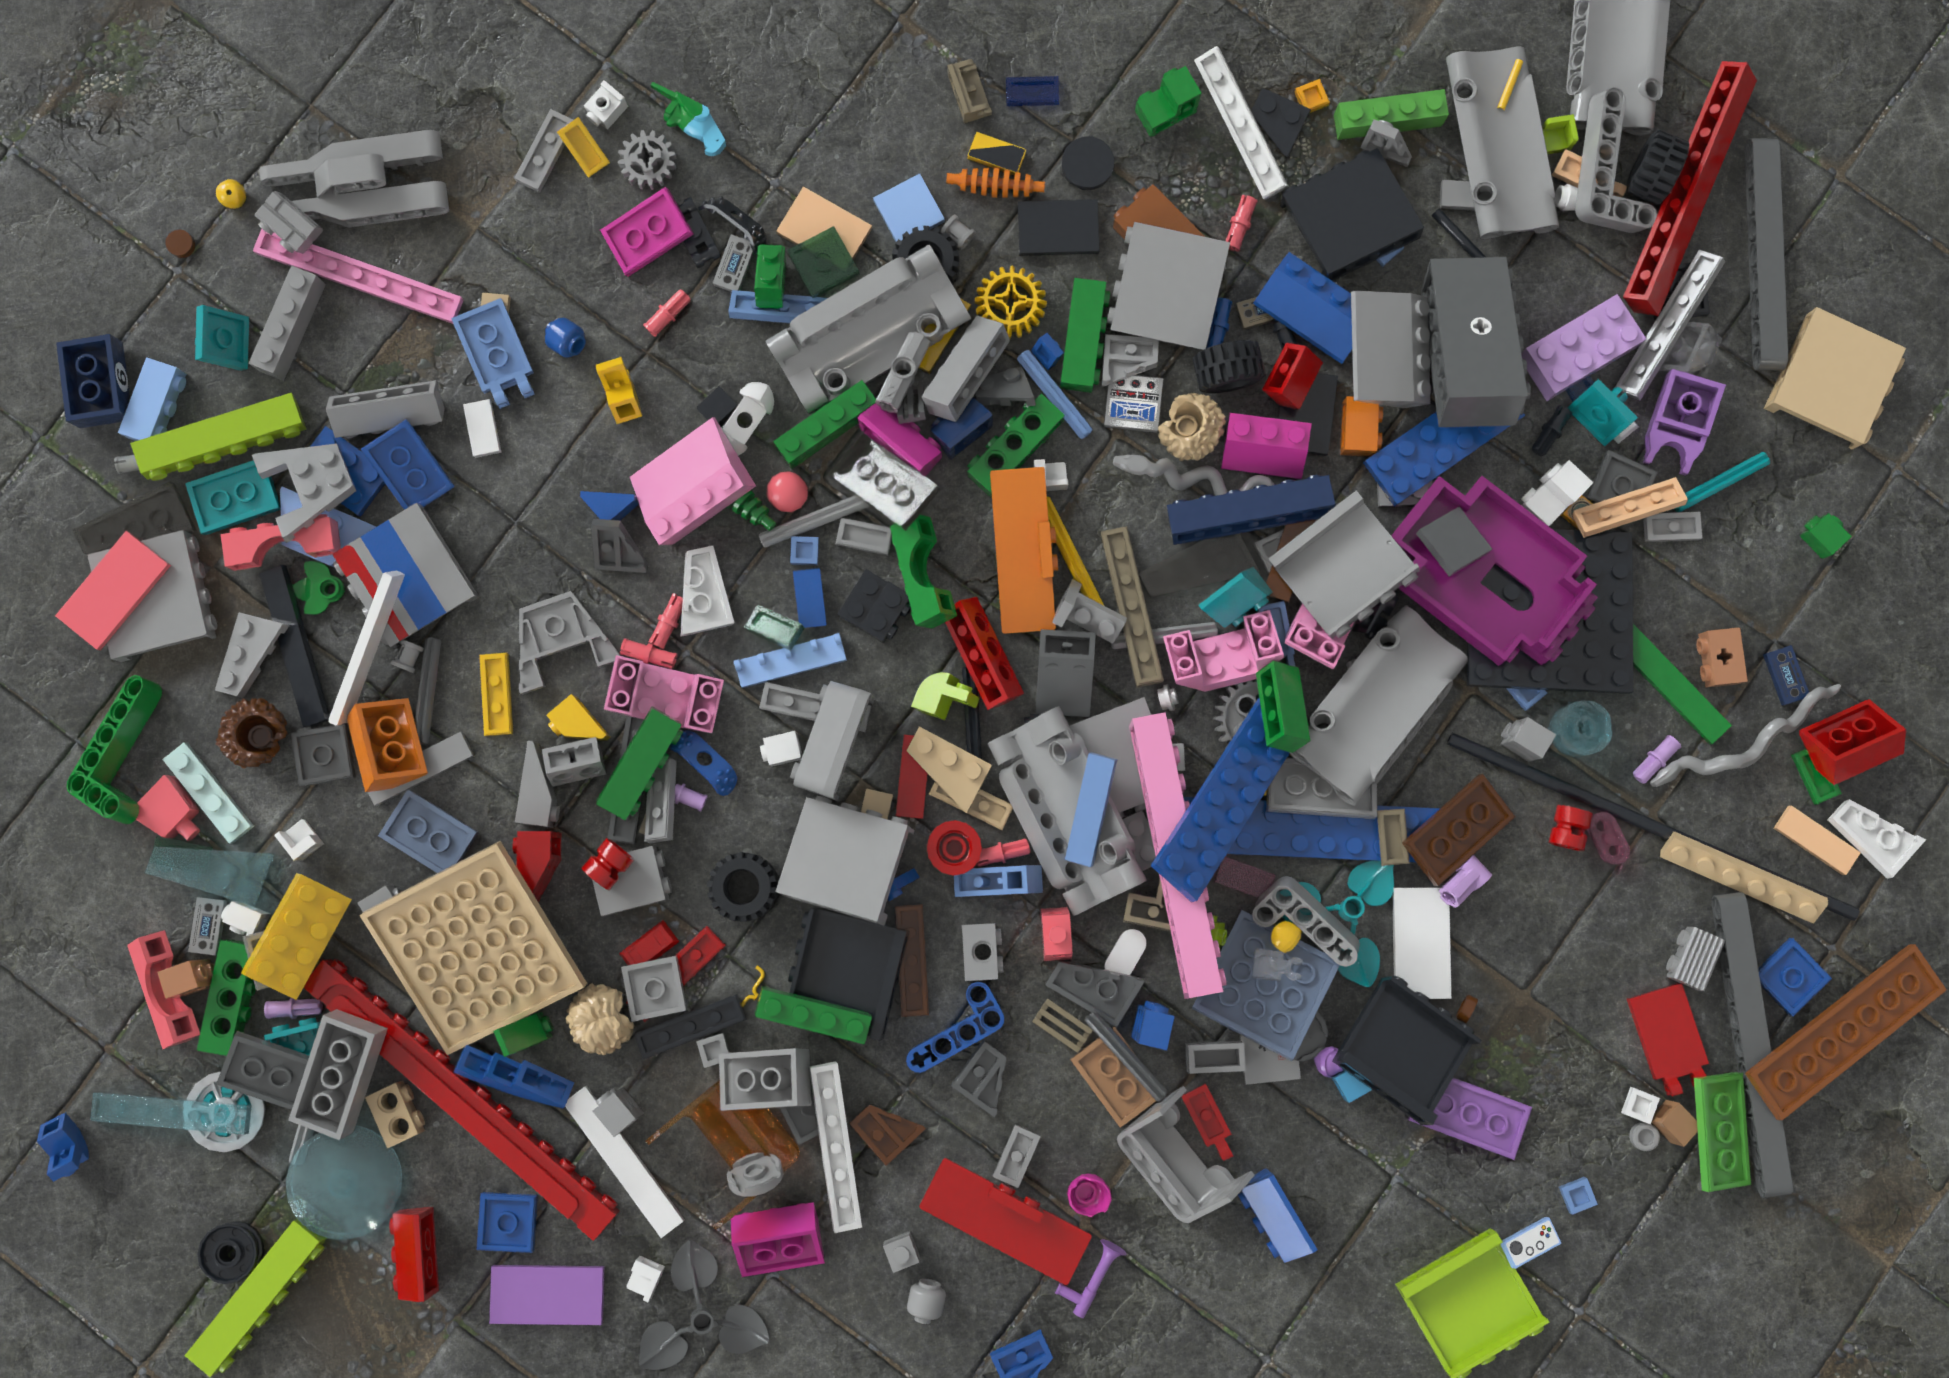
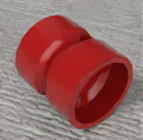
M1557 805L1554 816L1557 826L1551 829L1548 843L1566 849L1585 851L1588 836L1584 832L1590 829L1593 813L1579 808Z
M606 838L597 849L598 855L591 856L583 865L582 870L596 883L610 891L619 880L618 873L626 872L635 860L623 848L611 839Z

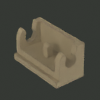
M968 59L947 65L948 78L964 124L992 115L973 60Z

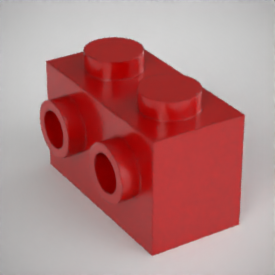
M1286 343L1262 390L1278 405L1300 409L1323 362L1307 346Z

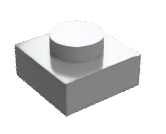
M724 1033L696 1041L704 1068L719 1064V1054L730 1053Z

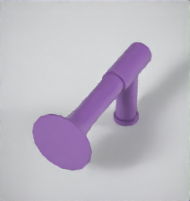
M1100 1240L1103 1244V1255L1082 1295L1062 1283H1059L1055 1294H1059L1077 1304L1073 1313L1080 1318L1085 1317L1113 1260L1120 1255H1126L1122 1248L1108 1240Z

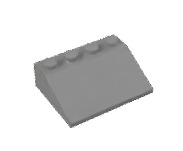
M1352 291L1354 401L1397 408H1410L1430 404L1431 385L1429 367L1431 362L1429 358L1428 297L1412 293Z

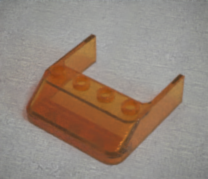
M720 1080L645 1141L650 1145L680 1119L689 1117L731 1169H733L732 1165L740 1158L759 1152L764 1153V1156L776 1155L781 1160L783 1172L799 1158L797 1144L768 1108L721 1111ZM756 1196L743 1198L713 1225L715 1230L732 1219Z

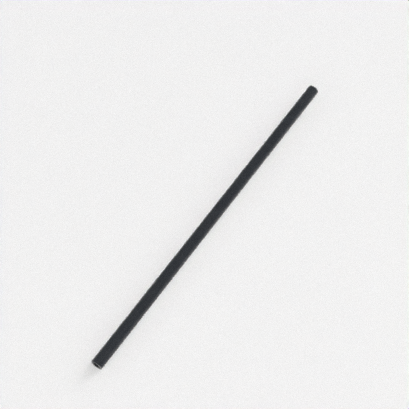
M1452 732L1447 740V745L1663 839L1668 840L1673 832H1677L1827 897L1828 906L1825 909L1852 921H1855L1859 915L1860 909L1456 733Z

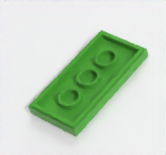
M1732 1072L1694 1078L1702 1191L1713 1192L1751 1185L1743 1073Z

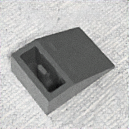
M1040 630L1035 714H1043L1060 706L1064 716L1090 717L1095 632Z

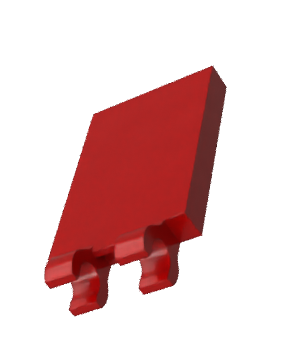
M1682 983L1627 998L1652 1077L1656 1080L1662 1078L1667 1095L1673 1097L1683 1094L1681 1084L1677 1079L1678 1077L1689 1074L1692 1086L1694 1087V1078L1707 1076L1701 1066L1709 1064Z

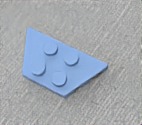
M285 487L280 489L281 516L302 507L298 493ZM334 508L329 512L325 510L321 513L328 515V517L338 522L341 548L376 528L374 525ZM282 542V545L334 567L333 562L336 560L333 555L314 558L305 552L299 542Z

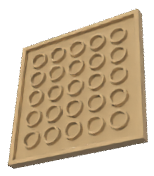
M501 841L377 904L360 915L447 1055L493 1033L498 1028L516 1022L584 988L587 984Z

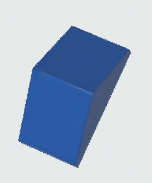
M580 491V497L599 519L620 521L639 505L635 494Z

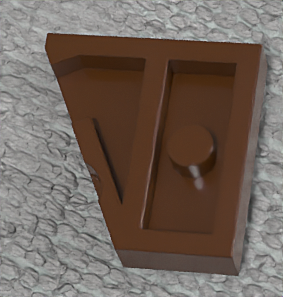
M868 1105L849 1123L885 1166L926 1129L920 1124L872 1105Z

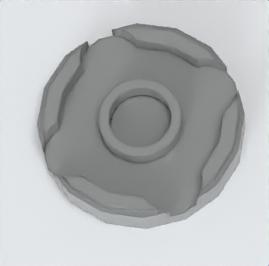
M759 1152L746 1155L732 1165L733 1169L731 1171L728 1170L727 1181L730 1190L734 1194L743 1197L764 1194L781 1182L784 1175L781 1160L774 1154L764 1156V1153Z

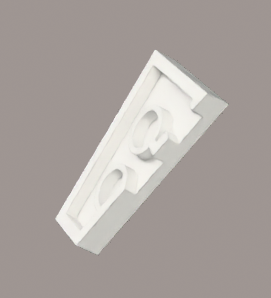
M708 546L687 551L685 553L680 637L733 625L734 620L714 547Z

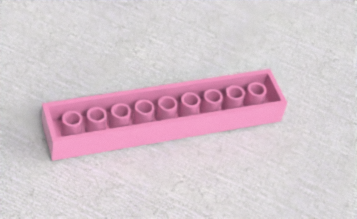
M1166 712L1133 718L1129 725L1155 857L1190 805L1189 801L1184 802L1182 793L1186 790L1183 773L1178 774L1177 766L1180 763L1178 747L1172 746L1171 739L1175 735L1172 719H1167ZM1159 874L1184 999L1223 992L1222 986L1226 985V977L1223 968L1218 969L1216 958L1221 957L1218 941L1212 940L1211 930L1215 929L1212 912L1207 913L1205 903L1209 901L1207 887L1198 901L1190 902Z

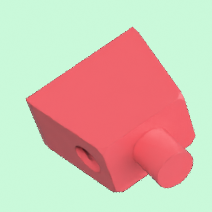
M163 775L137 802L139 814L136 820L163 838L173 839L180 833L187 841H191L200 832V829L191 821L200 810L175 776Z
M1068 907L1041 909L1044 961L1072 959L1071 922Z

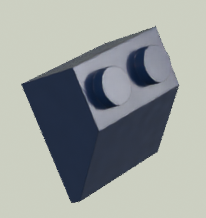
M972 397L956 422L941 417L937 418L931 425L933 427L930 429L931 437L941 446V449L949 459L952 460L993 427V415Z

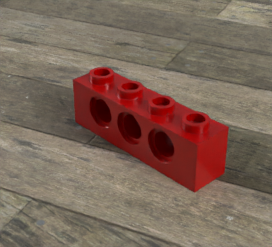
M978 597L956 602L954 606L957 616L945 623L987 710L1005 705L1023 695L1024 692Z

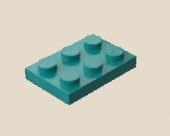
M254 460L185 483L200 532L203 535H208L281 510L272 477L262 479L257 471Z

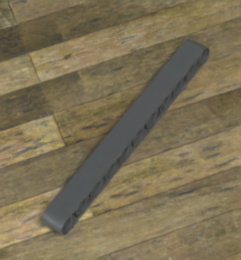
M1743 892L1714 895L1711 903L1716 936L1725 940L1720 953V962L1738 1072L1743 1073L1747 1131L1756 1187L1762 1198L1791 1195L1793 1193V1182L1783 1120H1776L1745 1075V1072L1771 1053L1747 899Z

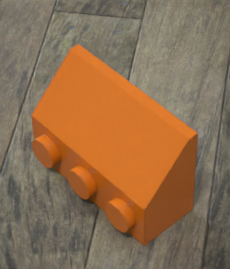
M409 698L359 703L353 706L347 715V721L365 792L393 789L428 774Z

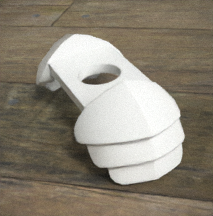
M761 382L746 384L740 390L743 399L723 428L721 427L738 456L747 450L748 447L745 443L764 415L772 413L774 397L772 390L767 384ZM742 412H747L752 417V423L748 428H742L737 423V417Z

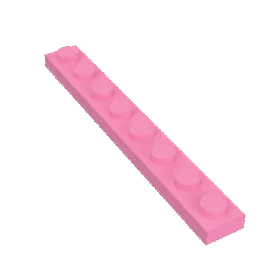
M261 229L253 252L257 255L288 266L292 265L319 277L452 324L451 318L458 316L464 301L462 297L313 244L303 254L296 251L291 253L279 243L282 239L275 233L270 235L263 229Z

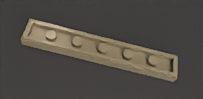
M1126 526L1102 531L1100 536L1118 612L1127 618L1122 629L1136 688L1162 683L1164 681L1128 528Z

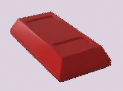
M662 920L619 954L627 965L658 959L680 941L665 921Z

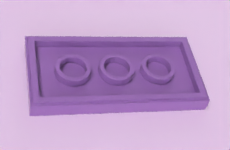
M1453 1078L1433 1111L1438 1115L1434 1124L1422 1126L1515 1160L1532 1107ZM1408 1117L1407 1120L1419 1124L1418 1122H1416L1415 1120H1413L1411 1117Z
M493 1265L491 1266L489 1324L602 1325L605 1266Z

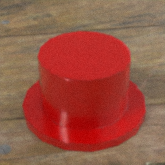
M956 820L947 821L937 826L929 836L927 843L928 858L933 866L942 873L952 876L965 874L973 869L979 861L982 851L981 840L975 829L965 822Z

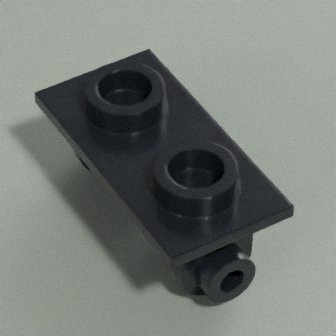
M1395 590L1396 595L1387 603L1382 604L1379 602L1372 608L1374 612L1365 620L1360 621L1357 619L1352 631L1365 633L1364 636L1372 640L1377 632L1384 628L1387 622L1386 619L1380 616L1381 612L1390 616L1399 600L1397 597L1399 592Z

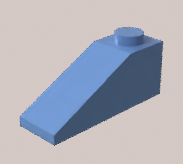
M1042 866L973 868L965 874L954 875L955 897L1043 893Z

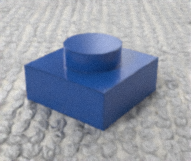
M1048 333L1041 336L1031 349L1032 353L1047 371L1053 368L1064 354L1059 344Z

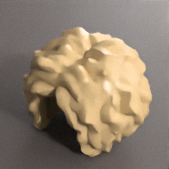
M1188 393L1187 395H1179L1174 399L1175 401H1173L1169 410L1171 420L1165 421L1158 427V436L1161 444L1167 447L1168 453L1179 458V461L1189 459L1198 461L1208 453H1212L1214 446L1219 443L1218 439L1225 432L1222 426L1226 423L1224 419L1226 416L1222 414L1218 403L1211 399L1210 396Z
M592 983L585 989L578 991V995L573 997V1002L570 1003L567 1009L569 1015L565 1019L571 1029L570 1034L574 1037L573 1042L580 1044L582 1050L590 1054L595 1052L599 1055L611 1054L615 1049L621 1048V1043L630 1040L634 1023L630 1022L628 1017L619 1013L623 1006L621 991L604 984L596 986Z

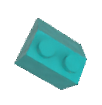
M1253 566L1239 573L1198 606L1224 628L1231 624L1236 627L1244 621L1243 616H1247L1245 613L1250 609L1254 608L1258 611L1269 602L1266 597L1273 592Z

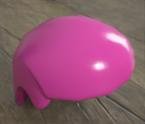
M1082 1174L1075 1178L1068 1187L1069 1205L1076 1213L1093 1217L1100 1212L1105 1213L1112 1201L1109 1186L1103 1178L1096 1174Z

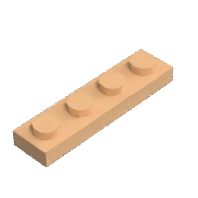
M1675 477L1573 511L1572 516L1583 538L1686 505L1688 498Z

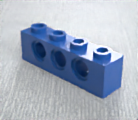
M1145 1000L1144 1005H1137L1131 1037L1138 1044L1167 1050L1174 1015L1168 1012L1169 1008H1166L1164 1005Z

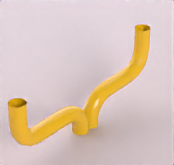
M758 965L755 969L761 973V976L753 986L754 995H748L742 1001L743 1007L749 999L755 1000L759 995L757 988L763 981L765 972Z

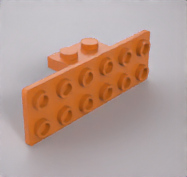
M1044 467L991 471L1002 633L1040 631L1041 629L1055 630L1056 624L1052 623L1055 616L1052 577H1054L1053 571L1058 570L1057 554H1052L1051 543H1056L1055 527H1050V522L1048 521Z

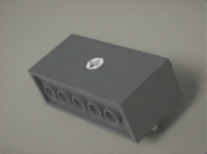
M1507 257L1430 259L1421 288V295L1428 297L1429 358L1439 427L1516 425L1519 416L1524 413L1525 401L1530 399L1531 387L1525 380L1527 362L1525 359H1522L1521 354L1523 351V337L1518 335L1520 316L1519 313H1515L1514 309L1516 305V292L1511 289L1513 271L1512 268H1508Z

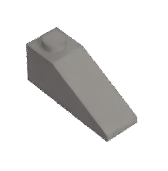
M527 741L515 822L553 828L554 822L557 823L559 819L560 807L556 806L557 799L546 775L539 743Z

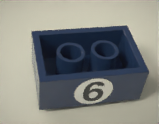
M111 334L56 342L66 422L78 428L122 422L130 402L123 342Z

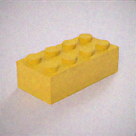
M296 873L241 974L297 1000L352 899L302 874Z

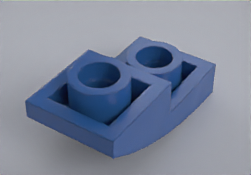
M820 568L793 571L799 628L825 626L826 616Z

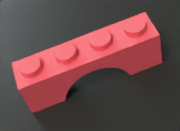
M326 514L317 516L313 519L315 523L307 529L305 527L301 528L294 534L295 538L291 540L299 542L305 552L314 558L329 556L341 549L338 522ZM262 523L257 525V529L247 530V528L238 527L230 529V533L221 534L225 567L234 571L261 567L269 549L284 541L278 525Z
M165 930L139 937L127 946L162 1049L190 1041L199 1036L200 1031L192 1008L186 1006L180 997L166 999L157 972L172 967L174 957Z

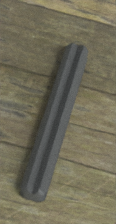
M432 637L425 639L415 725L421 745L429 743L441 640Z
M1093 1011L1086 1017L1085 1022L1151 1096L1156 1101H1161L1168 1094L1165 1087L1096 1011Z

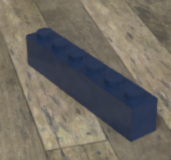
M1313 475L1305 480H1285L1280 484L1272 486L1258 485L1253 489L1245 491L1231 490L1223 495H1204L1199 499L1190 501L1184 499L1177 500L1167 505L1173 545L1320 519L1333 509L1336 504L1329 475Z

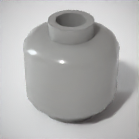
M920 1279L918 1283L913 1284L910 1288L907 1311L915 1316L914 1320L916 1322L930 1324L931 1320L942 1316L946 1298L945 1290L935 1280Z

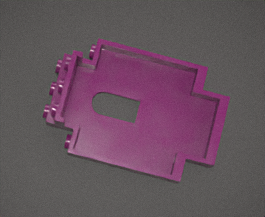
M1439 476L1391 535L1414 564L1417 563L1420 570L1417 573V579L1407 587L1401 585L1399 589L1498 666L1505 661L1510 663L1519 653L1520 649L1540 665L1549 660L1554 662L1563 651L1560 647L1565 639L1570 641L1579 630L1576 625L1581 618L1586 620L1596 608L1592 604L1598 597L1592 593V590L1597 584L1590 578L1585 579L1582 583L1575 580L1585 568L1582 563L1587 555L1483 476L1476 481L1466 495ZM1460 507L1491 546L1492 550L1489 554L1449 577L1416 533L1424 526ZM1494 564H1497L1531 591L1533 603L1528 610H1515L1480 583Z

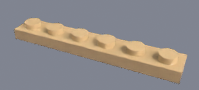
M1677 832L1672 833L1660 851V857L1739 892H1743L1813 924L1828 906L1827 897Z

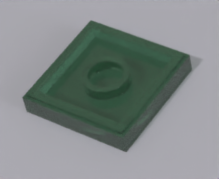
M834 226L787 250L789 258L812 299L860 275L856 264Z

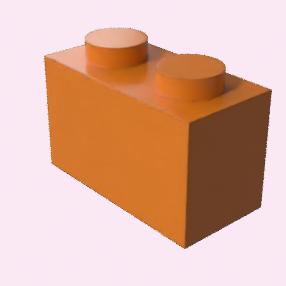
M1352 396L1345 398L1342 402L1340 455L1371 457L1377 452V449H1381L1382 433H1378V423H1381L1383 420L1382 406L1354 401Z

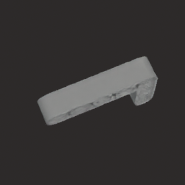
M1611 87L1594 95L1589 103L1575 213L1579 220L1585 223L1628 233H1636L1653 227L1658 213L1650 204L1613 196L1626 98L1620 88Z

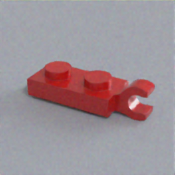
M1203 1084L1183 1094L1181 1098L1206 1147L1214 1144L1223 1161L1233 1157L1224 1139L1232 1134L1207 1085Z

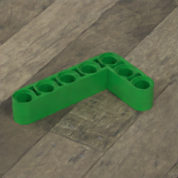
M138 675L129 677L69 776L66 786L67 791L102 817L126 825L131 824L138 817L139 805L110 783L162 696V688L159 684Z

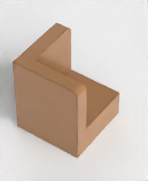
M1665 1100L1654 1113L1651 1122L1670 1143L1683 1147L1698 1132L1697 1120L1680 1103Z

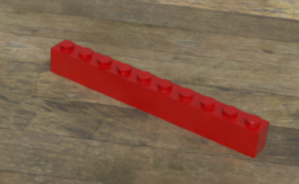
M1721 62L1688 141L1689 154L1674 187L1660 207L1623 295V298L1634 313L1656 316L1660 314L1757 82L1747 62Z

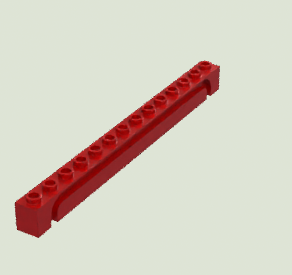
M338 959L322 960L311 973L303 988L317 1000H321L329 1011L338 1009L388 1028L379 1054L560 1213L576 1223L577 1227L592 1241L597 1239L620 1212L616 1208L617 1202L607 1194L601 1195L595 1189L597 1186L587 1176L581 1177L574 1171L576 1167L564 1157L560 1159L554 1154L553 1151L555 1149L550 1143L544 1139L538 1140L532 1134L534 1130L523 1121L519 1123L511 1116L513 1112L503 1103L498 1105L491 1099L492 1093L482 1085L477 1086L470 1079L454 1073L455 1066L449 1062L451 1060L449 1055L441 1049L435 1050L428 1044L430 1039L420 1031H413L408 1026L409 1021L400 1013L394 1014L387 1008L389 1004L379 995L373 996L366 990L368 985L360 978L350 976L346 972L348 968Z

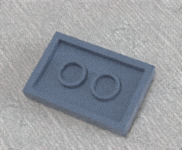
M407 789L378 836L431 870L439 873L463 859L479 832L412 790Z

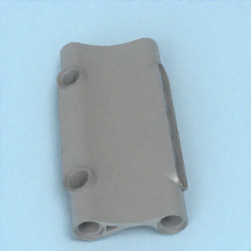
M1574 0L1566 91L1569 95L1574 96V99L1571 101L1570 115L1574 114L1577 129H1586L1591 98L1608 88L1618 87L1624 92L1626 98L1622 131L1639 136L1653 133L1656 101L1663 94L1670 0Z
M1516 46L1486 52L1459 51L1446 57V63L1480 238L1490 239L1522 231L1546 233L1559 228V222L1554 202V186L1532 75L1529 74L1524 47ZM1516 59H1520L1523 61V65L1505 110L1497 108ZM1463 90H1470L1472 92V95L1468 98H1460L1458 96ZM1487 191L1492 194V197L1487 201H1481L1477 198L1478 195Z
M929 244L906 259L899 257L798 315L790 322L789 328L767 339L766 343L809 414L832 401L859 381L863 380L867 384L891 370L892 361L897 358L909 332H917L924 335L930 341V346L938 343L944 334L967 322L971 317ZM927 325H937L934 332H924V329ZM835 379H843L840 387L832 388V383Z
M1406 606L1402 607L1389 625L1377 632L1376 636L1314 713H1312L1310 723L1308 724L1311 741L1295 752L1289 753L1298 762L1329 782L1343 801L1350 805H1356L1372 783L1376 784L1382 779L1445 699L1452 688L1453 680L1467 664L1468 657L1460 649L1436 633L1415 610ZM1387 642H1391L1394 644L1390 647L1383 646V644ZM1322 723L1329 724V726L1324 729H1320L1317 727L1319 724Z
M1060 706L1039 715L1021 727L988 743L998 766L1002 764L1004 766L999 773V780L1049 882L1057 889H1065L1066 892L1062 895L1073 916L1147 881L1133 854L1135 852V842L1130 836L1110 795L1094 865L1087 867L1065 860L1089 752L1082 737L1072 732Z

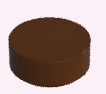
M174 230L166 238V248L175 257L186 258L194 252L195 240L184 230Z
M1466 995L1456 1015L1459 1021L1465 1024L1468 1022L1478 999L1471 995Z

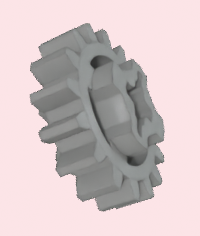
M641 130L640 137L638 138L632 133V141L630 143L623 141L626 150L618 151L620 157L623 158L618 161L620 168H624L621 171L624 178L629 177L628 180L631 185L638 181L640 189H643L645 184H649L651 190H653L654 183L656 182L663 186L664 177L672 178L669 170H676V165L673 161L677 159L675 152H672L674 148L671 142L666 143V138L663 134L657 138L653 130L649 136H646L644 130ZM651 145L657 146L659 149H654ZM647 152H648L649 157H650V158H649V162H648V168H647L646 164L644 163V162H646V158H647V154H646V153H647ZM635 171H641L644 175L638 174Z

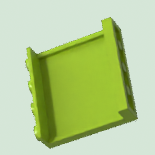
M1491 1228L1395 1284L1450 1378H1465L1472 1372L1471 1369L1480 1363L1485 1365L1492 1362L1496 1358L1497 1353L1504 1349L1506 1351L1514 1349L1520 1344L1519 1340L1528 1335L1535 1336L1544 1330L1543 1326L1549 1323L1548 1319L1542 1315L1517 1270L1511 1268L1500 1245L1503 1242L1498 1233Z

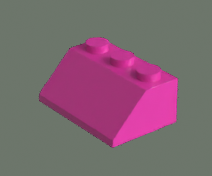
M875 403L859 415L860 430L918 480L922 481L942 458L941 446L931 437L928 439L924 438L919 433L921 429L914 422L899 424L897 413L884 411Z
M1230 413L1228 415L1221 469L1302 479L1312 423Z
M814 1202L731 1216L732 1247L742 1277L825 1263L819 1221Z

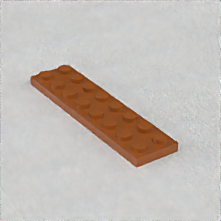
M1909 944L1745 1072V1075L1776 1120H1784L1947 989L1915 944Z

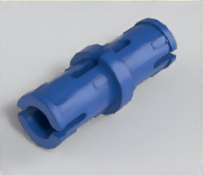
M1217 298L1206 349L1224 342L1225 334L1229 331L1230 326L1228 318L1232 301L1229 299Z

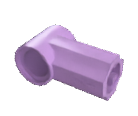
M1473 855L1439 889L1440 898L1447 905L1456 908L1473 891L1485 884L1492 874Z

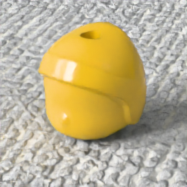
M227 179L217 186L216 197L223 206L236 209L243 206L246 200V192L239 182Z
M1289 921L1280 922L1271 932V942L1279 951L1283 953L1290 952L1300 941L1302 930Z

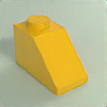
M570 694L546 715L551 720L548 724L557 736L562 734L565 737L576 739L596 737L597 740L604 741L611 738L577 696Z

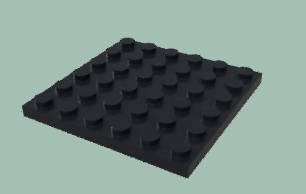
M1553 529L1587 555L1582 563L1585 568L1575 580L1582 583L1585 579L1590 578L1597 584L1592 590V593L1598 597L1592 604L1596 607L1586 620L1581 618L1576 625L1579 630L1570 641L1566 639L1560 645L1563 651L1554 662L1549 660L1543 665H1540L1520 649L1519 653L1510 663L1505 661L1498 666L1467 642V686L1631 694L1634 692L1632 533L1603 531L1583 538L1580 530ZM1494 564L1480 582L1515 610L1525 611L1532 606L1533 595L1531 591L1497 564Z

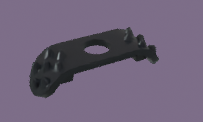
M723 196L718 199L711 197L708 203L704 200L698 207L699 211L707 209L711 213L718 212L745 233L744 238L750 242L754 253L757 254L759 245H766L767 238L763 227L730 201L723 199ZM731 214H736L740 216L743 220H738L734 218Z

